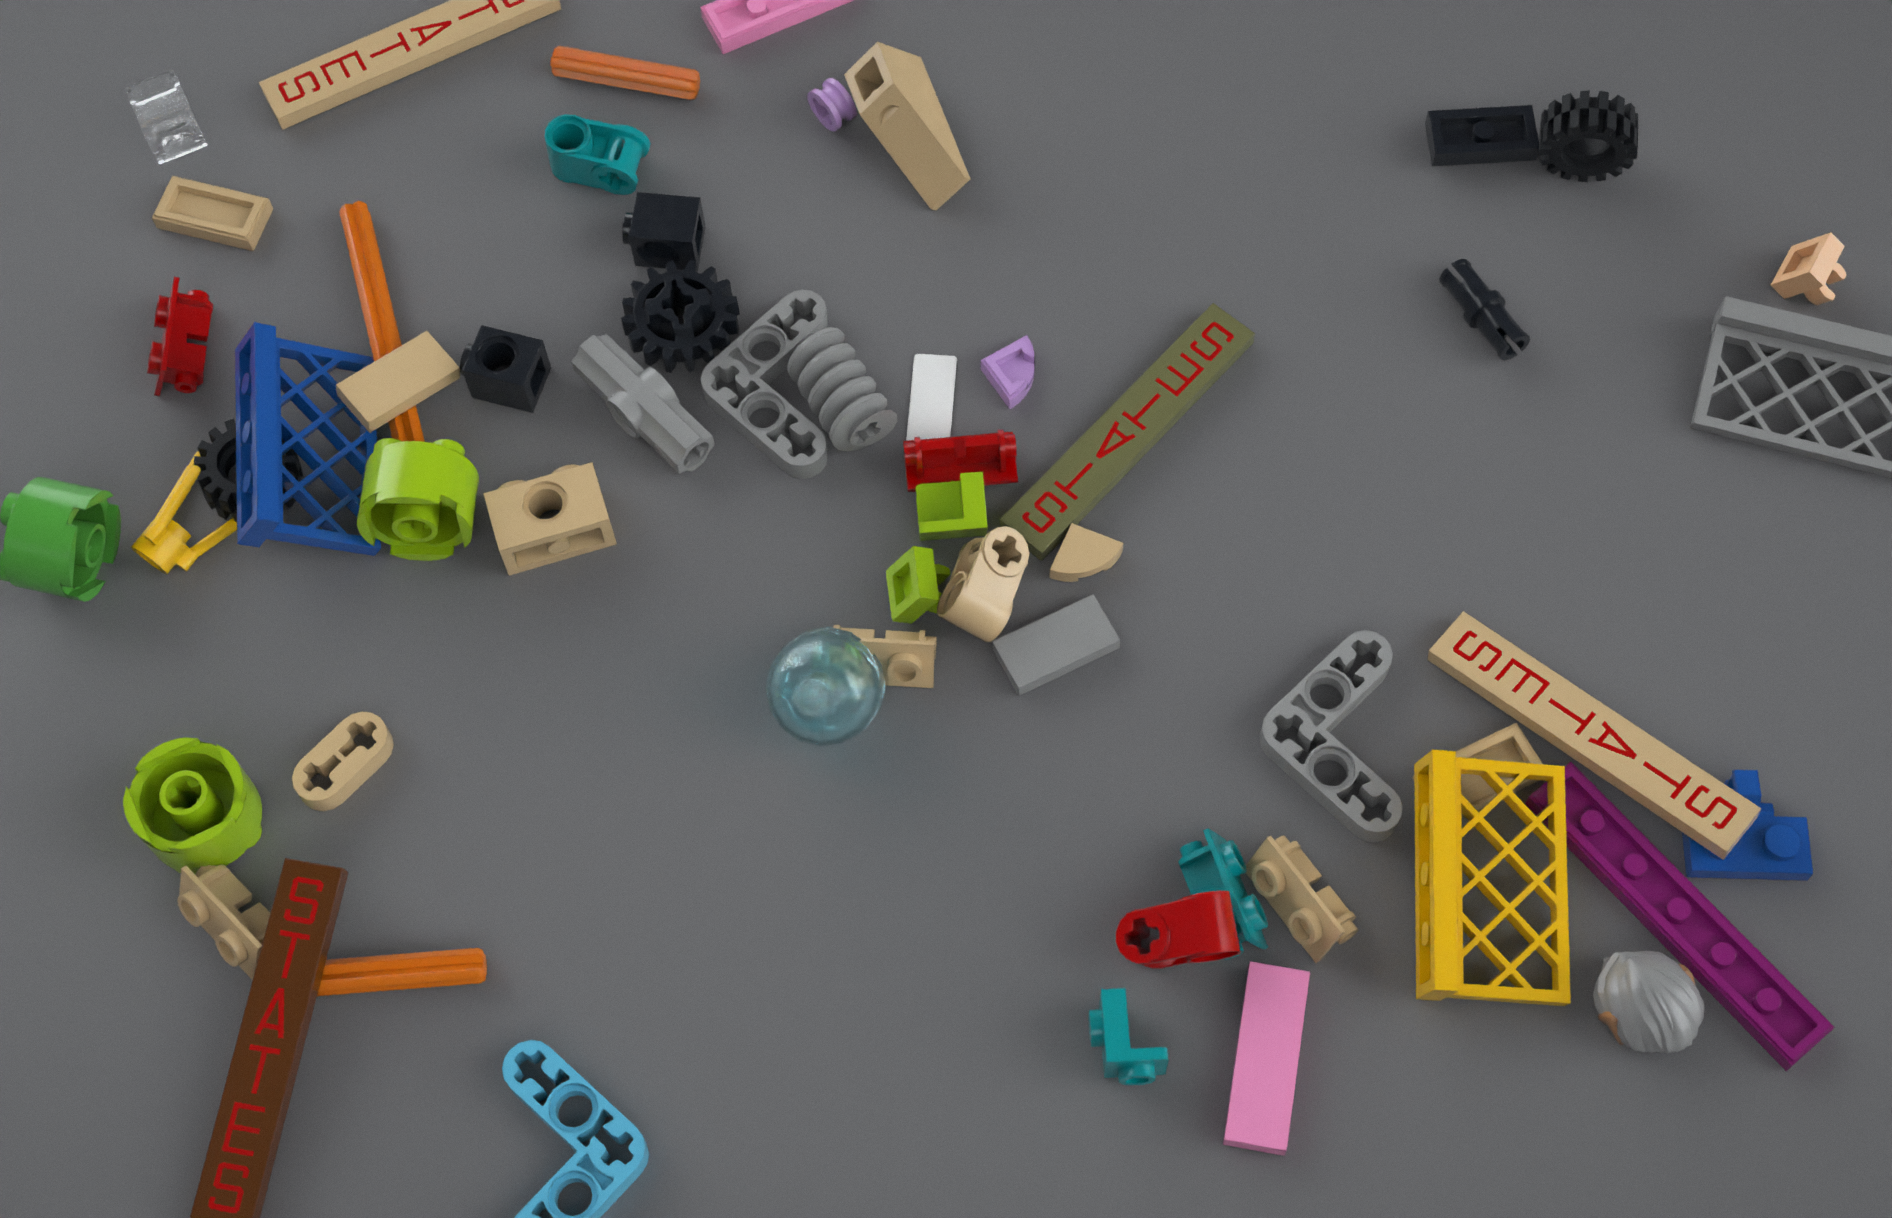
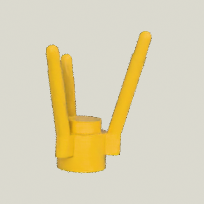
M199 451L195 453L189 465L183 471L155 519L131 546V549L142 559L166 575L175 564L187 572L198 557L237 530V522L231 518L189 548L186 543L192 536L182 526L172 520L201 473L200 467L194 465V457L200 456Z

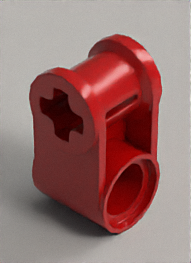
M1225 890L1197 893L1182 897L1174 902L1133 910L1120 920L1116 929V944L1119 952L1127 960L1152 969H1164L1187 963L1216 961L1241 953L1230 893ZM1150 928L1159 931V939L1151 941L1150 950L1141 947V940L1150 936Z

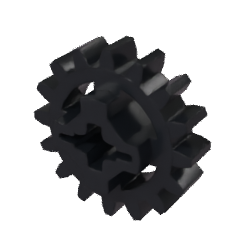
M671 260L667 261L666 273L659 274L650 267L647 269L648 283L644 284L639 281L631 283L633 297L623 298L622 306L625 316L621 318L625 336H628L631 350L633 353L643 351L647 365L652 366L659 359H663L666 372L672 373L677 362H684L688 372H694L695 360L702 358L706 363H709L714 359L713 350L717 348L723 351L730 345L729 335L739 333L737 316L740 315L737 296L732 295L731 283L728 279L718 282L714 267L710 266L700 274L697 272L694 260L688 262L685 270H677L674 261ZM678 308L683 310L684 324L682 325L679 324Z

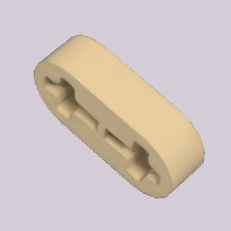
M363 711L351 714L341 721L299 761L293 771L292 783L293 788L306 806L317 811L335 809L346 801L388 760L392 754L394 744L392 735L381 717L374 713ZM362 733L367 737L372 735L376 743L373 747L367 749L362 745L357 747L353 739ZM317 773L324 777L329 776L333 784L327 790L319 786L314 787L311 782L312 777Z

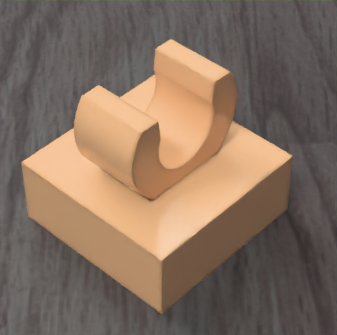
M1831 232L1791 246L1771 286L1784 299L1804 293L1806 298L1815 305L1834 300L1836 295L1827 287L1826 283L1829 285L1845 279L1846 272L1837 263L1845 246Z

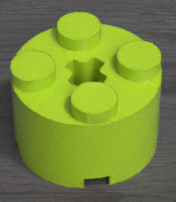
M394 438L378 440L374 444L373 453L366 462L357 517V528L364 540L375 546V539L391 545V555L417 561H433L453 556L454 547L461 543L464 544L465 548L472 539L479 475L475 466L464 457V447L458 442L449 439H440L433 443L422 441L402 442Z
M189 737L177 738L162 743L142 757L135 767L137 773L130 788L128 789L126 786L123 807L130 827L164 864L181 873V868L187 866L194 874L202 866H227L238 859L247 849L253 847L261 838L262 802L259 792L234 756L218 744L213 745L201 742L198 738Z

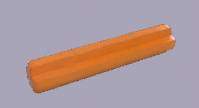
M564 46L554 48L550 62L553 75L688 100L696 99L700 89V75L695 69Z
M480 948L326 959L317 996L479 984L486 980L487 959Z

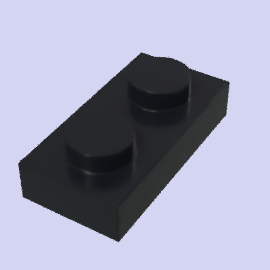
M1532 105L1428 111L1425 127L1432 167L1537 160L1539 138Z

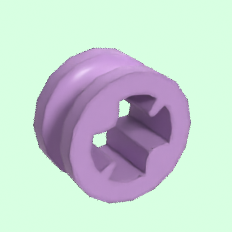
M828 78L822 84L823 90L813 89L808 93L807 97L809 105L818 120L830 131H837L842 126V119L851 121L856 117L857 109L844 86L834 78Z

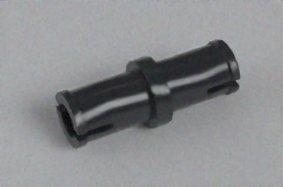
M1459 259L1453 262L1452 266L1463 278V282L1460 283L1449 269L1446 268L1440 275V283L1447 288L1464 310L1463 318L1471 328H1478L1497 351L1501 360L1514 358L1517 356V353L1506 341V336H1509L1520 350L1523 351L1530 342L1529 335L1520 328L1504 308L1506 302L1499 291L1490 290L1467 259Z

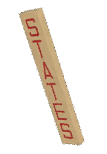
M450 0L260 81L259 84L283 130L561 10L560 0Z
M1464 611L1428 652V661L1723 860L1760 813V807Z

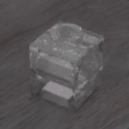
M174 69L157 76L148 77L139 83L124 88L142 132L159 165L208 146Z

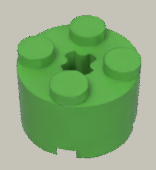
M46 477L34 478L23 488L20 494L10 492L4 499L0 513L2 524L7 526L4 548L0 553V580L11 582L12 585L19 588L85 602L94 598L106 582L95 579L102 562L114 563L120 541L121 514L119 506L110 504L107 500L114 495L107 490Z

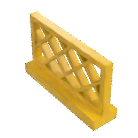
M1432 749L1414 764L1416 999L1441 1001L1445 998L1553 1006L1571 1004L1565 766L1456 757V751ZM1461 774L1480 775L1497 793L1479 812L1461 794ZM1500 777L1514 779L1506 785ZM1524 779L1547 781L1548 806L1537 816L1512 791ZM1501 800L1527 825L1509 843L1483 818ZM1462 814L1469 820L1463 827ZM1546 817H1548V828L1542 823ZM1473 827L1498 852L1480 870L1462 853V837ZM1531 832L1549 849V864L1538 875L1513 850ZM1503 858L1527 883L1510 902L1484 877ZM1462 872L1470 879L1463 886ZM1548 876L1550 888L1543 882ZM1474 886L1499 911L1480 930L1463 913V896ZM1533 890L1550 907L1551 923L1539 934L1514 909ZM1504 918L1529 943L1510 963L1485 937ZM1463 932L1470 938L1464 946ZM1550 935H1551V948H1550L1549 945L1545 942V940H1546ZM1475 946L1500 970L1487 985L1464 983L1463 957ZM1534 950L1552 968V990L1534 989L1516 970ZM1507 978L1514 987L1498 985Z

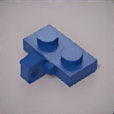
M1733 770L1729 780L1724 782L1725 785L1761 808L1757 819L1724 860L1682 832L1687 877L1807 881L1813 875L1807 817L1774 816L1773 804L1761 803L1762 795L1758 770Z

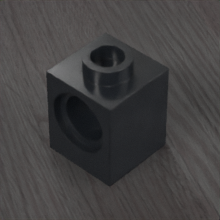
M637 192L633 213H625L622 228L623 243L631 246L635 266L666 269L667 261L673 260L677 270H685L688 262L694 260L698 271L706 228L700 197Z
M481 325L474 343L466 345L460 361V372L464 375L472 398L530 413L534 412L551 370L543 340ZM502 365H510L504 370L494 371Z

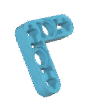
M528 1040L520 1042L512 1047L504 1058L502 1066L504 1080L515 1096L576 1153L514 1218H541L538 1215L545 1208H547L553 1218H600L642 1174L647 1166L649 1157L647 1143L638 1128L552 1048L541 1041ZM545 1059L541 1068L547 1078L556 1086L549 1096L534 1079L528 1078L522 1084L519 1083L524 1077L519 1068L524 1061L529 1060L531 1063L536 1064ZM563 1077H567L569 1079L561 1083ZM576 1095L588 1098L592 1102L593 1109L587 1122L578 1127H567L559 1121V1109L566 1099ZM547 1098L545 1105L539 1104L540 1101ZM606 1117H610L612 1119V1121L603 1125ZM602 1125L606 1133L618 1144L622 1145L628 1139L632 1140L628 1149L633 1158L626 1165L619 1160H615L610 1165L606 1164L610 1155L605 1146L594 1136ZM592 1137L589 1145L585 1147L582 1143ZM575 1182L584 1183L589 1186L592 1191V1200L586 1211L579 1215L570 1216L565 1215L559 1210L558 1198L563 1188Z

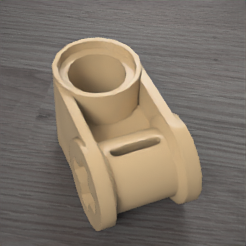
M1007 526L997 527L988 532L985 537L974 538L964 544L959 551L950 580L938 602V616L984 642L993 641L1008 622L1013 608V599L1025 567L1028 564L1029 549L1023 535L1016 529Z

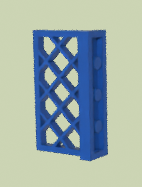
M254 322L235 349L237 544L259 548L266 539L371 556H375L380 551V540L375 539V546L365 541L362 536L347 534L332 518L346 506L358 517L360 505L358 497L362 492L366 462L373 453L374 444L377 442V429L369 433L337 396L336 384L338 383L329 373L335 368L358 372L373 363V357L276 338V326ZM280 357L297 360L310 376L296 385L280 368ZM316 382L337 403L336 406L325 414L303 392ZM290 400L312 422L299 433L281 416V407ZM343 410L360 427V437L352 443L330 421ZM317 429L339 451L326 462L304 440ZM290 449H293L313 470L312 473L300 482L282 465V455ZM344 458L361 474L362 485L354 491L331 469ZM318 478L341 500L328 511L305 489ZM283 487L287 490V492H285L284 494ZM294 498L315 521L307 527L283 523V504Z

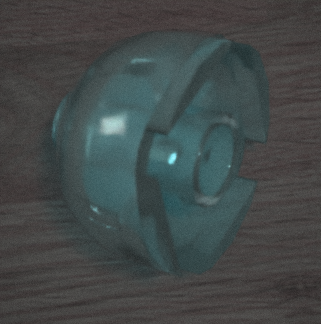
M832 627L807 630L785 644L770 665L765 687L769 710L780 728L796 740L816 746L843 743L864 731L881 709L886 687L882 665L875 653L872 655L868 648L859 642L861 639L852 632Z

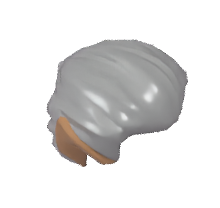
M1653 951L1615 952L1611 957L1607 956L1602 960V971L1596 981L1593 992L1594 1006L1599 1014L1598 1019L1610 1028L1620 1045L1624 1044L1633 1051L1668 1054L1684 1050L1685 1047L1692 1045V1040L1697 1037L1698 1028L1704 1018L1705 1007L1700 993L1695 986L1694 977L1686 966L1676 963L1661 952Z

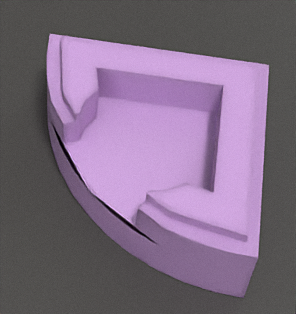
M1027 335L981 360V371L1009 409L1015 407L1025 398L1034 380V349Z

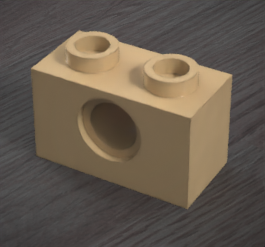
M593 462L580 466L574 464L565 465L554 470L552 474L528 481H509L501 485L497 490L483 493L498 549L509 576L617 544ZM548 510H560L552 518H539L542 513Z

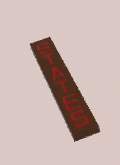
M285 858L190 1218H260L349 873L344 868Z

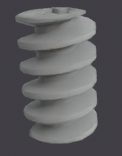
M828 327L809 336L795 349L787 365L788 375L798 385L801 396L808 400L810 410L819 418L820 426L829 434L833 446L841 451L861 450L886 437L897 423V414L893 410H885L887 399L883 394L874 393L877 383L870 376H864L866 366L863 362L853 360L855 358V349L850 344L843 343L845 341L844 332L839 328Z

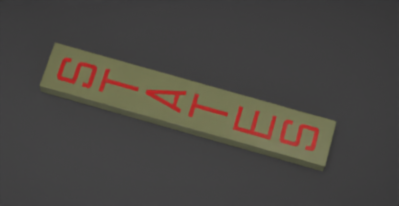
M1212 303L1002 516L1000 527L1007 526L1016 529L1026 540L1029 552L1042 561L1065 538L1071 523L1077 525L1254 343L1255 333Z

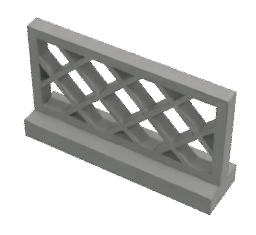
M1726 296L1713 317L1709 334L1711 341L1690 428L1892 478V461L1883 459L1872 443L1875 439L1892 431V404L1883 393L1884 390L1892 386V336ZM1724 342L1745 347L1756 364L1733 375L1721 358ZM1763 352L1771 353L1772 355L1766 357ZM1785 357L1800 360L1811 377L1788 389L1772 365ZM1818 365L1828 368L1821 370ZM1762 371L1777 393V396L1755 407L1739 383ZM1839 371L1853 373L1866 391L1843 402L1827 378ZM1718 373L1723 382L1714 386L1716 374ZM1874 379L1882 380L1883 382L1877 384ZM1816 384L1833 409L1810 421L1794 396ZM1727 389L1744 412V414L1731 421L1707 416L1711 398ZM1872 398L1889 423L1866 435L1850 412V409ZM1784 403L1799 425V428L1786 435L1772 432L1761 414ZM1838 416L1855 441L1842 449L1829 446L1816 428ZM1750 421L1754 427L1744 425V423ZM1805 434L1808 440L1800 439L1799 437ZM1861 448L1864 454L1857 453L1854 451Z

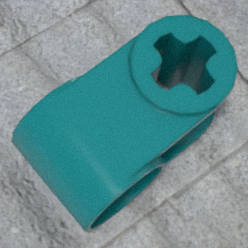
M564 114L551 120L545 128L544 134L550 168L559 180L566 183H577L600 188L618 195L632 194L636 190L638 184L636 171L640 159L648 155L651 145L649 138L640 130L628 125H614L582 118L573 114Z

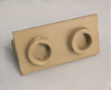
M834 625L833 630H822V635H819V681L934 688V659H936L937 637L926 636V630H920L919 632L886 630L885 639L875 638V630L841 628L840 625Z
M1285 835L1280 836L1276 840L1269 836L1246 864V874L1252 880L1257 891L1266 898L1289 928L1294 939L1303 946L1313 961L1317 963L1336 942L1343 944L1358 932L1359 929L1353 923L1356 916L1352 911H1349L1330 885L1315 893L1310 885L1316 883L1322 875L1301 850V846L1297 841L1290 842Z
M225 865L202 866L196 874L187 866L181 868L180 891L177 899L181 913L191 925L195 927L201 925L215 940L220 955L229 965L233 967L239 965L253 980L270 912L260 902L243 913L238 910L252 900V893Z

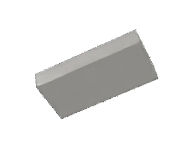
M1094 594L992 641V650L1018 696L1120 648V638Z

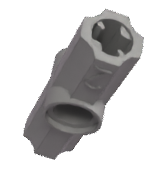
M607 334L602 336L593 335L579 346L576 356L571 361L573 370L606 402L612 417L629 436L634 439H638L641 436L679 474L684 471L692 472L706 461L707 455L715 446L713 436L679 404L674 390L660 373L651 367L644 370Z

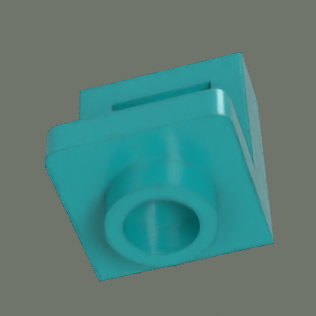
M1126 988L1101 989L1099 1009L1089 1010L1088 1019L1090 1046L1102 1047L1104 1078L1118 1077L1120 1084L1129 1086L1153 1083L1156 1081V1075L1166 1074L1169 1062L1168 1048L1131 1049Z

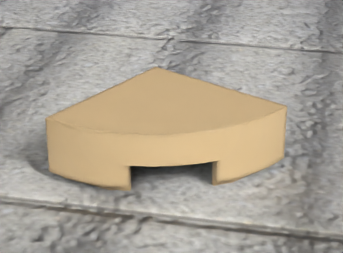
M1071 523L1050 568L1049 578L1063 582L1078 581V578L1091 576L1102 570L1106 571L1120 558L1124 543Z

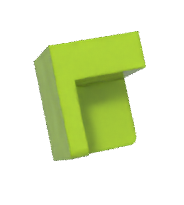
M983 472L960 473V481L927 483L916 486L920 541L976 537L987 534L988 525Z

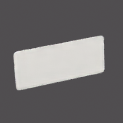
M916 354L914 356L906 441L914 440V437H920L921 440L951 436L957 358L955 356Z

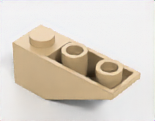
M876 42L844 76L860 116L929 208L936 211L970 180V176L921 57Z

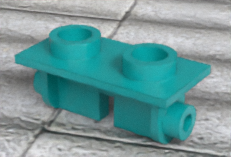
M1209 828L1203 830L1208 845L1203 846L1202 841H1193L1185 844L1180 848L1182 858L1178 861V864L1191 895L1221 890L1229 891L1241 953L1222 960L1232 959L1241 955L1244 952L1241 943L1245 941L1262 950L1269 948L1262 929L1268 927V920L1258 898L1254 894H1247L1240 876L1247 872V868L1238 846L1232 839L1226 841V839Z

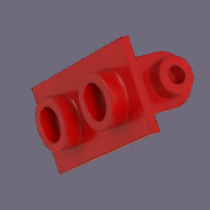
M174 277L169 297L158 296L154 327L164 329L162 343L152 341L147 366L148 374L157 375L154 396H160L163 382L174 384V388L179 392L194 393L197 390V386L201 385L204 380L203 372L207 346L186 341L188 338L207 342L213 304L209 301V295L201 290H190L187 294L178 293L179 277Z
M1001 429L997 430V433L921 440L920 437H914V440L903 441L908 492H916V486L919 484L960 481V473L983 472L984 486L1018 483L1016 438L1013 432H1004Z

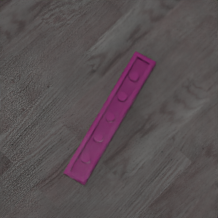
M1572 762L1565 766L1567 848L1681 964L1690 970L1693 977L1785 1071L1789 1070L1835 1027ZM1547 782L1532 793L1525 802V805L1536 816L1548 806ZM1546 817L1542 822L1548 827V817Z

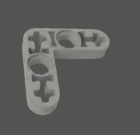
M804 289L793 291L781 299L711 360L702 370L700 378L704 399L709 407L786 474L799 479L812 478L821 473L826 466L828 452L825 435L814 423L770 387L769 384L787 369L790 356L806 338L817 331L828 328L825 301L819 294ZM798 312L806 316L812 312L813 320L808 322L802 318L795 323L794 314ZM789 331L791 333V340L786 335ZM769 341L777 344L780 351L771 360L762 361L752 357L750 354L751 349L759 342ZM735 379L737 392L743 398L740 405L738 397L727 387L717 390L716 382L722 380L725 383H730ZM760 408H771L779 414L777 422L766 428L756 427L749 421L751 414ZM790 431L791 440L800 448L804 449L811 444L813 455L808 457L800 453L794 457L792 444L785 437L787 432Z
M1362 630L1354 632L1342 641L1267 713L1263 719L1259 741L1261 749L1267 757L1352 834L1363 841L1374 843L1384 841L1392 836L1402 816L1403 807L1401 799L1394 789L1330 733L1383 682L1392 663L1393 652L1391 645L1385 637L1374 631ZM1369 651L1375 654L1374 665L1364 664L1354 673L1351 682L1346 673L1352 668L1356 654L1364 656ZM1317 685H1331L1340 692L1342 703L1332 709L1320 708L1312 701L1310 691ZM1277 725L1283 730L1291 726L1298 729L1297 743L1289 738L1282 743L1275 739L1278 730ZM1312 743L1317 744L1318 747L1313 749L1305 763L1301 764L1299 760L1303 749L1308 752ZM1325 760L1335 761L1344 768L1347 776L1346 780L1337 786L1324 785L1315 777L1313 770L1315 765ZM1359 782L1362 786L1357 797L1352 795L1347 804L1344 803L1342 799L1347 797L1354 784ZM1363 803L1371 808L1378 803L1386 808L1382 817L1384 821L1377 817L1370 822L1366 821L1362 817L1365 809Z

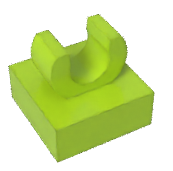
M912 546L886 570L893 622L912 624L926 611L937 613L938 602L942 593L938 592V585L947 579L951 573L948 567L935 564L933 549Z

